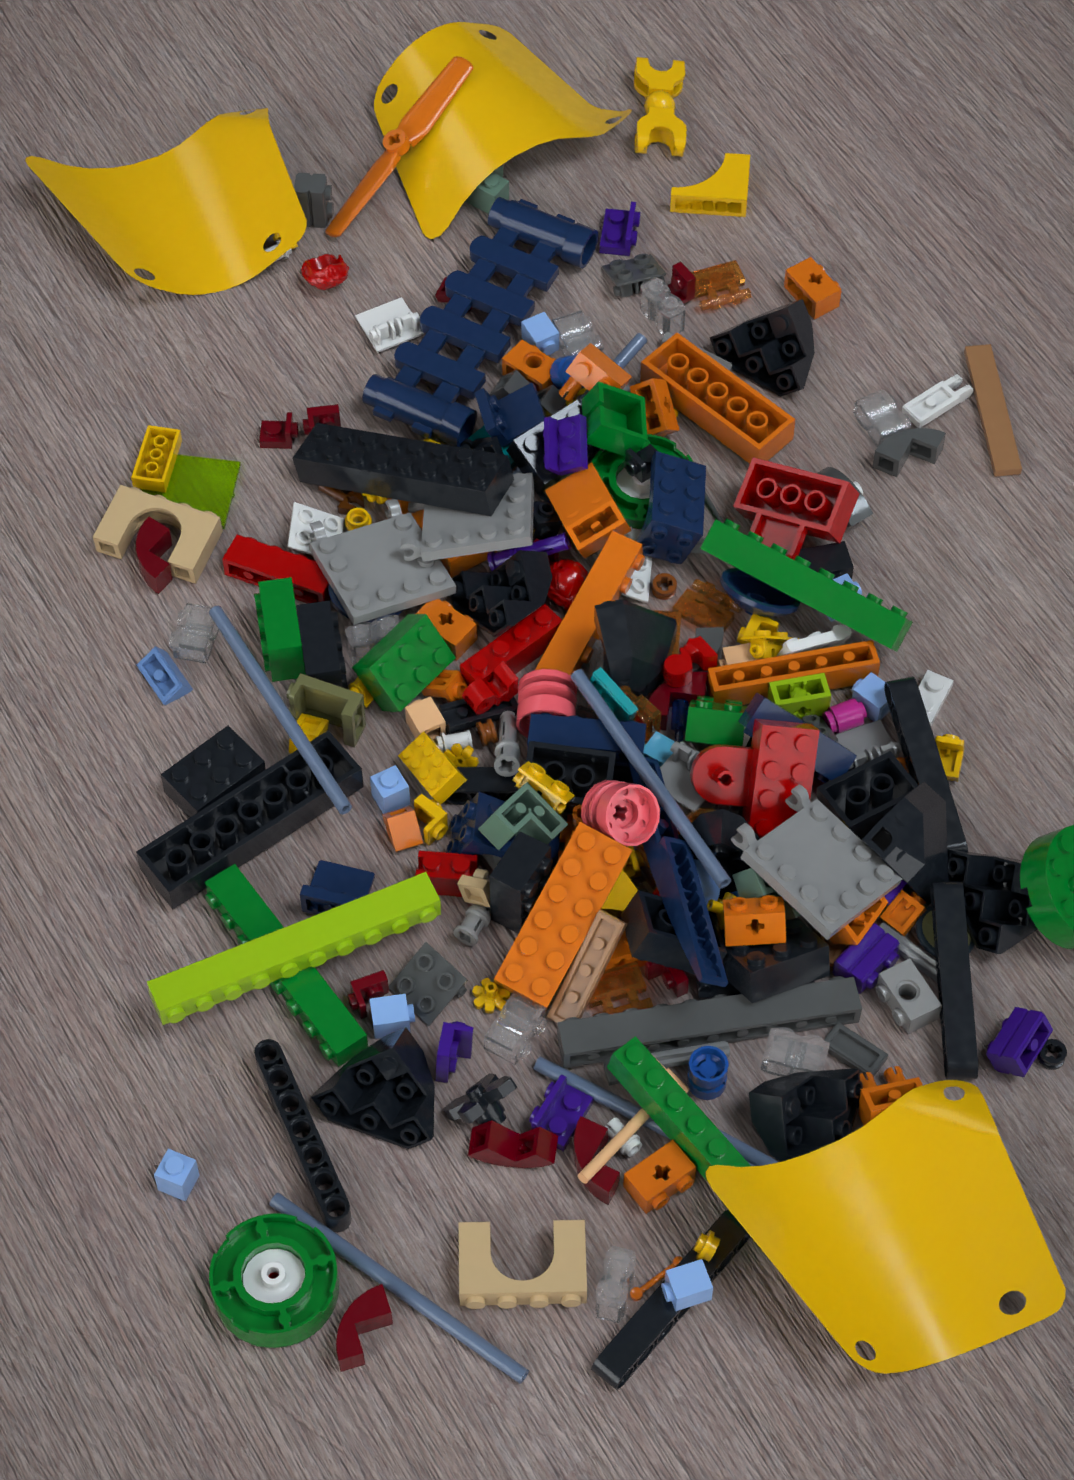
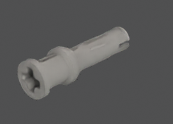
M505 711L500 715L499 742L495 746L496 759L494 761V769L499 775L504 777L515 775L520 767L518 759L520 747L516 743L517 716L512 711Z
M476 904L468 907L465 912V919L461 925L456 926L453 930L454 936L468 946L477 944L479 933L491 921V908Z

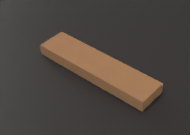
M603 910L598 911L547 1014V1018L556 1023L563 1022L571 1017L581 1019L627 923Z

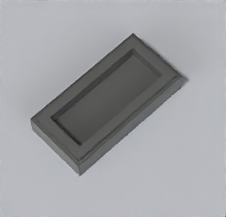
M837 1022L820 1046L821 1049L850 1068L859 1069L860 1074L863 1073L865 1078L866 1072H871L875 1076L888 1059L886 1052L840 1022Z

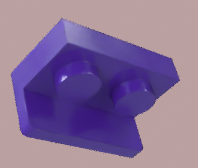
M631 201L630 211L606 208L599 253L630 256L631 246H636L638 231H634V227H639L641 212L636 211V202Z
M581 414L560 420L550 416L545 417L543 429L545 469L560 476L588 469L586 417Z
M458 1021L451 1023L443 1022L436 1060L437 1082L448 1083L450 1072H456L458 1057L471 1059L473 1027Z
M561 1074L556 1082L552 1081L548 1085L544 1094L545 1101L541 1107L537 1105L534 1108L529 1122L531 1123V1130L542 1127L558 1135L557 1149L564 1152L575 1134L580 1116L585 1118L593 1104L594 1097L568 1085L567 1077Z

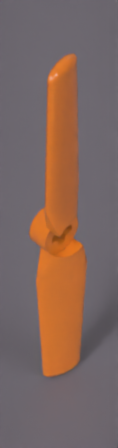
M458 56L453 57L405 114L398 128L384 136L382 144L386 150L371 166L325 230L327 235L331 237L341 236L393 172L401 159L400 156L408 152L410 143L414 147L429 133L473 70V65L467 59Z

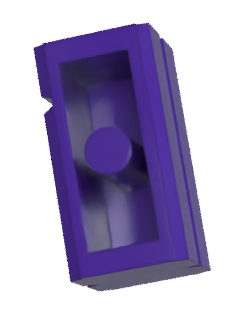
M873 923L858 945H850L836 959L832 973L835 977H854L858 994H861L867 987L869 989L875 987L879 973L885 967L889 969L896 964L900 957L898 954L900 943L892 935L885 933L881 927Z
M1015 1007L1009 1018L1003 1021L1002 1029L995 1040L989 1043L986 1055L997 1072L1025 1077L1053 1032V1028L1042 1012L1028 1011L1025 1008Z

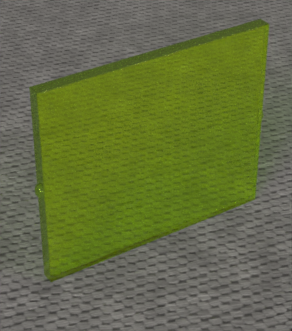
M178 454L166 493L140 490L154 496L161 495L175 503H186L192 508L203 512L211 511L220 517L222 529H225L232 499L235 497L234 491L241 462Z

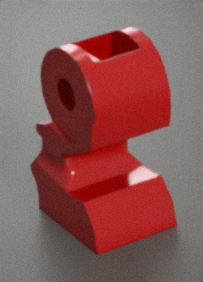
M701 636L689 638L684 647L679 648V654H672L665 659L663 675L665 683L671 687H682L692 681V663L698 664L703 671H708V668L717 667L718 654Z
M502 661L494 669V676L491 682L478 678L464 690L462 698L476 714H483L494 704L499 706L502 701H510L513 696L518 694L519 678Z

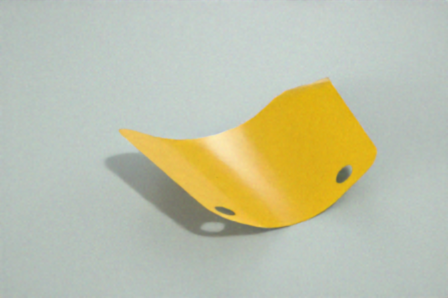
M453 22L441 25L412 42L397 57L383 76L377 87L374 99L376 118L383 136H385L388 132L398 128L405 114L453 57L465 58L474 67L429 133L414 147L410 143L408 152L400 156L401 159L396 165L422 233L429 239L441 236L454 219L462 204L476 187L495 169L514 156L539 144L556 139L593 137L605 134L632 112V109L614 111L593 106L511 33L495 25L468 22ZM479 31H488L495 35L497 39L486 38ZM391 84L397 85L398 91L394 99L389 103H383L381 97L384 90ZM621 116V118L613 124L605 123L607 120L611 118Z
M268 108L252 109L255 111L246 115H241L240 112L242 111L219 114L206 122L180 145L159 156L131 165L114 168H83L64 165L41 157L29 156L25 158L28 167L128 275L147 286L159 290L185 295H203L238 286L261 273L291 249L302 238L307 227L306 217L270 127ZM274 233H279L281 235L279 245L274 250L266 252L263 248L266 239ZM138 268L147 270L155 276V279L147 280L141 278L134 270Z
M943 1080L916 1087L897 1099L863 1127L836 1142L810 1153L763 1166L735 1167L714 1165L709 1166L706 1171V1179L715 1194L836 1342L856 1363L875 1373L905 1372L966 1353L1051 1316L1062 1307L1065 1300L1066 1288L1004 1147L987 1103L979 1088L969 1082ZM947 1087H959L964 1090L965 1094L961 1099L953 1101L945 1097L944 1089ZM1019 1291L1026 1298L1025 1307L1017 1314L1009 1315L1003 1313L999 1308L1001 1297L1007 1292ZM858 1341H865L873 1347L876 1353L873 1360H866L857 1353L855 1346Z

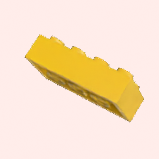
M148 425L131 476L133 487L166 493L182 443L181 430Z
M424 731L398 755L427 792L439 804L444 803L467 781L435 741Z

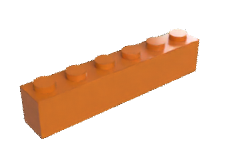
M612 531L535 670L552 669L571 676L574 671L581 668L583 663L587 664L590 661L594 652L592 647L596 639L600 641L594 623V606L605 601L619 600L622 593L626 594L632 584V574L635 570L639 571L645 560L641 543Z
M869 640L708 668L706 687L709 697H713L714 702L725 703L726 699L742 701V705L751 702L757 692L767 698L769 682L825 673L830 690L853 686L858 679H864L871 672L878 676L880 660L874 641Z

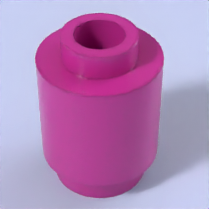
M855 698L828 707V711L823 712L822 716L833 733L840 734L864 725V718L867 717V712L862 702H857Z

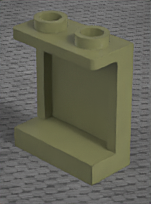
M300 673L296 682H292L287 691V699H289L290 704L289 711L297 721L302 713L327 719L330 724L343 728L344 744L355 748L366 727L363 694Z

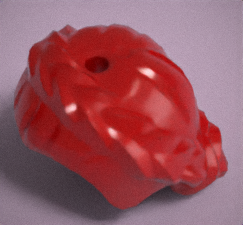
M324 254L318 258L308 259L303 263L301 269L302 277L311 286H315L320 290H328L339 286L347 279L349 266H347L340 254L338 259L332 254Z
M563 559L550 565L553 578L547 595L556 605L568 611L589 572L579 562Z

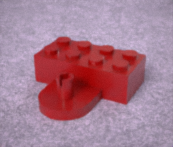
M753 457L733 507L744 518L753 520L750 531L763 537V544L770 548L773 543L788 550L786 556L794 560L796 555L800 553L806 535L841 543L860 493L848 481Z
M755 719L751 747L713 745L705 748L696 756L692 763L690 771L691 783L695 791L708 802L743 806L742 817L761 839L797 813L796 810L790 808L785 802L792 795L791 790L798 785L803 786L809 794V799L811 798L820 730L808 723Z

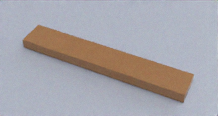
M991 344L965 346L964 354L994 477L1021 474L1022 466Z

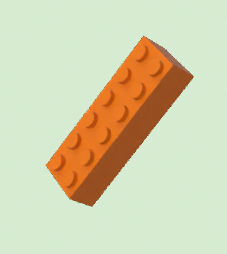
M675 333L641 361L640 382L652 378L666 380L673 407L749 464L753 457L768 461L793 440L795 418L679 333Z
M579 822L493 982L536 1007L547 1011L598 911L604 906L633 850Z

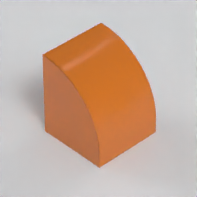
M407 806L382 814L389 839L395 851L423 844L413 808Z

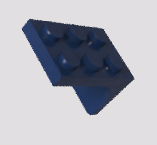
M655 451L651 461L648 512L642 530L635 540L642 544L643 555L662 559L670 563L682 564L701 539L704 528L705 465Z
M478 792L471 801L468 800L458 815L455 814L451 819L449 830L452 831V835L447 845L446 853L488 854L502 858L516 835L498 850L478 829L506 801ZM560 833L548 844L551 846V859L553 860L551 873L558 862Z

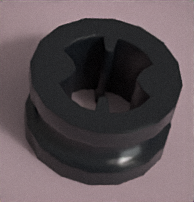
M1048 1039L1038 1054V1061L1048 1070L1059 1069L1065 1062L1067 1049L1061 1041ZM1048 1050H1050L1051 1053L1057 1052V1059H1055L1053 1056L1047 1057L1046 1055Z

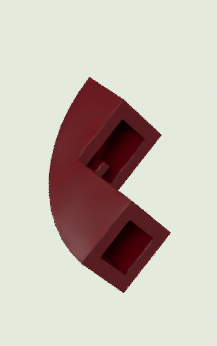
M148 516L138 531L136 552L143 579L153 591L159 594L173 580L170 564L161 559L173 544L170 529Z
M692 672V681L682 687H671L665 682L661 684L651 695L646 705L644 714L646 728L666 731L670 707L689 709L691 699L696 700L697 696H705L708 672Z
M580 1116L574 1135V1161L578 1174L608 1142V1128ZM604 1165L588 1183L583 1184L593 1196L609 1205L619 1186L620 1172Z
M491 1120L472 1127L468 1156L489 1164L512 1168L549 1166L555 1163L558 1135L542 1127L519 1134Z
M383 1284L377 1285L361 1294L348 1307L341 1319L336 1339L340 1372L365 1365L364 1352L358 1335L393 1324L392 1312Z

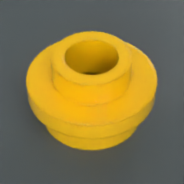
M353 508L345 517V527L348 531L372 524L371 515L363 508Z
M710 1230L707 1235L700 1234L693 1248L694 1251L698 1252L696 1255L697 1260L704 1259L709 1262L712 1259L720 1243V1239L714 1236L715 1232Z

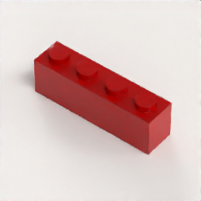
M236 534L222 558L224 573L227 576L258 587V582L292 577L296 600L307 604L330 600L329 583L317 562L308 559L304 555L293 554L282 550L278 546H270L258 542L252 537Z
M543 604L460 664V673L466 684L469 686L478 678L491 682L494 676V669L502 661L508 665L514 674H517L544 654L562 619L546 604Z

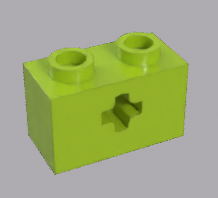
M825 673L769 682L767 699L802 719L807 715L822 716L823 712L828 711L831 703V693Z

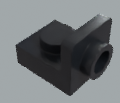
M651 444L636 453L631 448L625 451V469L629 475L635 476L641 483L651 478L652 456L657 451Z

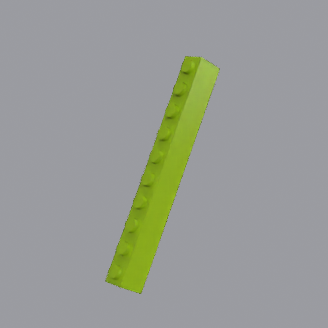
M424 872L147 981L149 995L162 1025L177 1023L190 1014L198 1011H207L215 1004L225 1000H235L245 992L265 988L271 982L278 979L293 977L303 969L311 966H320L328 959L338 955H348L358 947L366 944L373 945L386 936L394 933H403L411 926L421 922H431L441 915V901L428 874Z

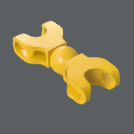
M636 58L634 88L646 99L644 104L646 115L637 121L634 137L635 153L647 154L648 145L654 142H661L670 148L672 156L683 157L687 128L685 123L674 114L676 107L673 98L677 97L683 89V80L685 78L684 61L673 60L672 67L669 70L659 71L650 66L648 58Z

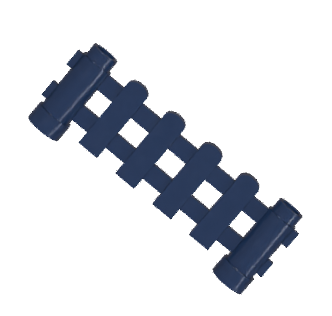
M498 197L490 209L488 225L499 231L493 239L486 236H478L472 241L469 250L470 260L475 263L468 274L457 270L447 276L445 280V294L451 299L444 309L430 306L422 312L420 316V329L426 335L419 345L404 342L398 346L394 359L395 367L400 369V372L395 379L373 374L364 388L363 403L374 407L373 415L388 422H391L394 418L410 425L411 431L428 439L431 435H434L441 442L460 447L461 442L468 439L473 433L477 421V411L457 403L455 400L459 395L474 400V392L483 387L486 382V374L478 371L477 368L484 358L495 363L500 362L510 347V337L502 334L507 324L510 322L521 327V321L530 318L535 310V301L526 298L531 289L535 287L547 292L559 275V266L550 263L552 258L556 255L561 257L564 262L582 269L585 268L596 249L598 242L597 230L580 223L575 224V220L561 214L553 216L538 210V205L520 199L518 202ZM519 240L535 248L531 254L513 248V245ZM495 271L513 278L506 289L488 282ZM470 307L489 314L482 325L463 318ZM446 342L464 349L457 361L438 354ZM420 379L439 386L433 395L415 388Z

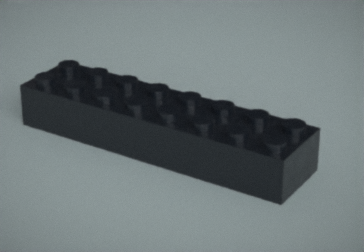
M322 423L315 424L292 458L299 481L303 483L486 516L493 515L514 481L508 455Z
M329 730L310 741L346 797L364 787L362 768ZM296 750L136 851L139 867L173 910L206 889L205 881L233 864H236L237 867L242 866L332 808L334 804L300 752Z

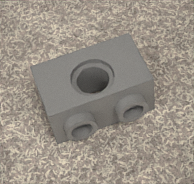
M910 958L879 973L876 986L877 995L883 1003L887 1002L892 1010L894 1021L898 1026H903L907 1034L939 1019L942 1005ZM901 995H908V996H910L912 999H911V1000H905V999L901 998L900 996H901Z

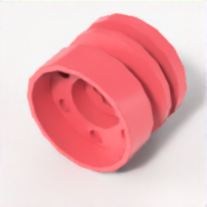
M552 669L534 670L523 675L518 685L516 728L520 734L528 738L531 714L549 713L553 716H576L577 686L572 681L570 675Z
M604 780L595 784L586 793L582 803L581 817L585 825L622 845L638 846L648 841L655 833L659 823L660 808L657 798L648 788L634 783Z

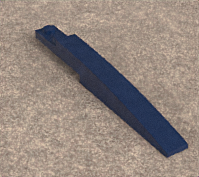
M645 757L664 784L658 760ZM628 760L633 783L648 788ZM658 802L660 808L658 826L648 841L642 843L656 886L678 940L699 982L726 987L728 980L691 848L685 840H680L677 828Z

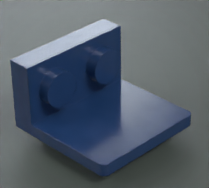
M529 383L500 400L495 395L490 396L484 388L474 392L486 432L491 437L497 436L501 448L512 443L514 439L544 421L545 414L533 383Z
M320 860L310 886L304 884L300 892L302 912L317 915L368 895L373 885L375 874L370 871Z

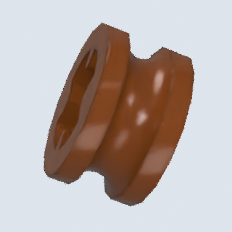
M661 573L654 577L652 593L656 598L668 600L675 595L677 581L672 575ZM666 583L668 590H662L661 584Z
M490 718L486 720V723L476 722L478 736L483 747L487 746L488 742L493 744L498 742L497 733Z

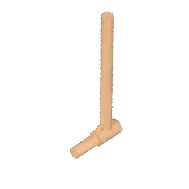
M664 1067L687 1093L690 1089L669 1068L666 1069ZM643 1108L578 1174V1178L582 1183H588L650 1118Z

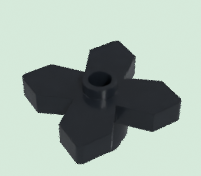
M488 1074L466 1091V1095L456 1098L444 1107L443 1110L448 1118L454 1121L461 1118L464 1123L469 1124L475 1120L479 1125L491 1120L501 1124L507 1117L500 1099L509 1095L517 1086L509 1076L498 1079L496 1074Z

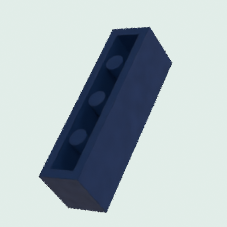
M758 692L738 721L746 727L743 732L751 738L753 736L755 719L806 723ZM819 732L814 776L824 783L847 773L857 755L822 732Z
M549 713L531 714L527 750L529 741L610 751L616 752L615 766L629 767L627 757L600 719H588L579 716H553ZM619 721L644 756L646 724L636 721Z

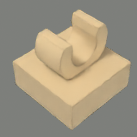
M476 869L473 877L467 875L460 877L457 885L464 902L490 908V880L486 879L489 874L487 870Z

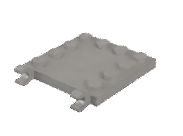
M513 474L514 481L492 516L414 502L408 503V512L413 513L424 509L422 541H417L412 537L401 539V549H412L404 551V560L411 561L422 557L423 562L531 546L533 541V474Z
M397 499L385 501L389 509L385 511L387 520L334 536H326L321 521L310 523L313 533H310L312 540L310 542V552L353 625L456 593V585L440 559L423 562L422 557L411 561L404 560V551L412 549H401V539L412 537L421 542L422 530L411 512L402 514Z
M798 785L791 790L792 795L785 800L790 808L797 811L796 814L758 841L755 838L752 827L744 823L737 828L738 833L731 838V841L735 846L744 851L741 858L828 940L896 888L902 878L818 799L811 802L807 790L803 786Z

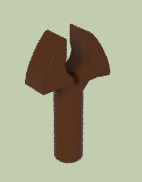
M318 485L319 491L340 502L337 506L339 514L347 515L351 509L358 508L349 503H357L365 508L364 498L361 493L353 491L344 493L336 488Z

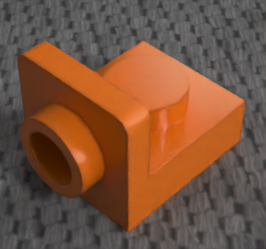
M444 669L421 692L424 696L446 698L449 703L463 699L462 694L468 685L460 671Z
M901 890L881 914L880 918L905 937L915 925L917 919L926 911L924 907L926 902L913 891L909 895L904 890Z

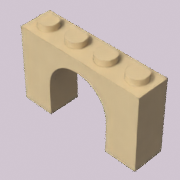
M120 485L93 535L97 552L122 559L134 535L139 531L147 517L150 516L160 523L171 524L180 530V538L168 560L171 574L173 577L196 584L223 532L220 517L211 511L203 512L192 508L186 503H175L161 495L154 496L136 487L129 488Z
M553 1220V1260L543 1274L534 1279L523 1281L508 1278L495 1267L491 1258L490 1222H459L460 1306H466L469 1309H481L485 1305H498L500 1308L509 1309L517 1305L543 1308L549 1304L577 1307L581 1303H587L585 1220Z

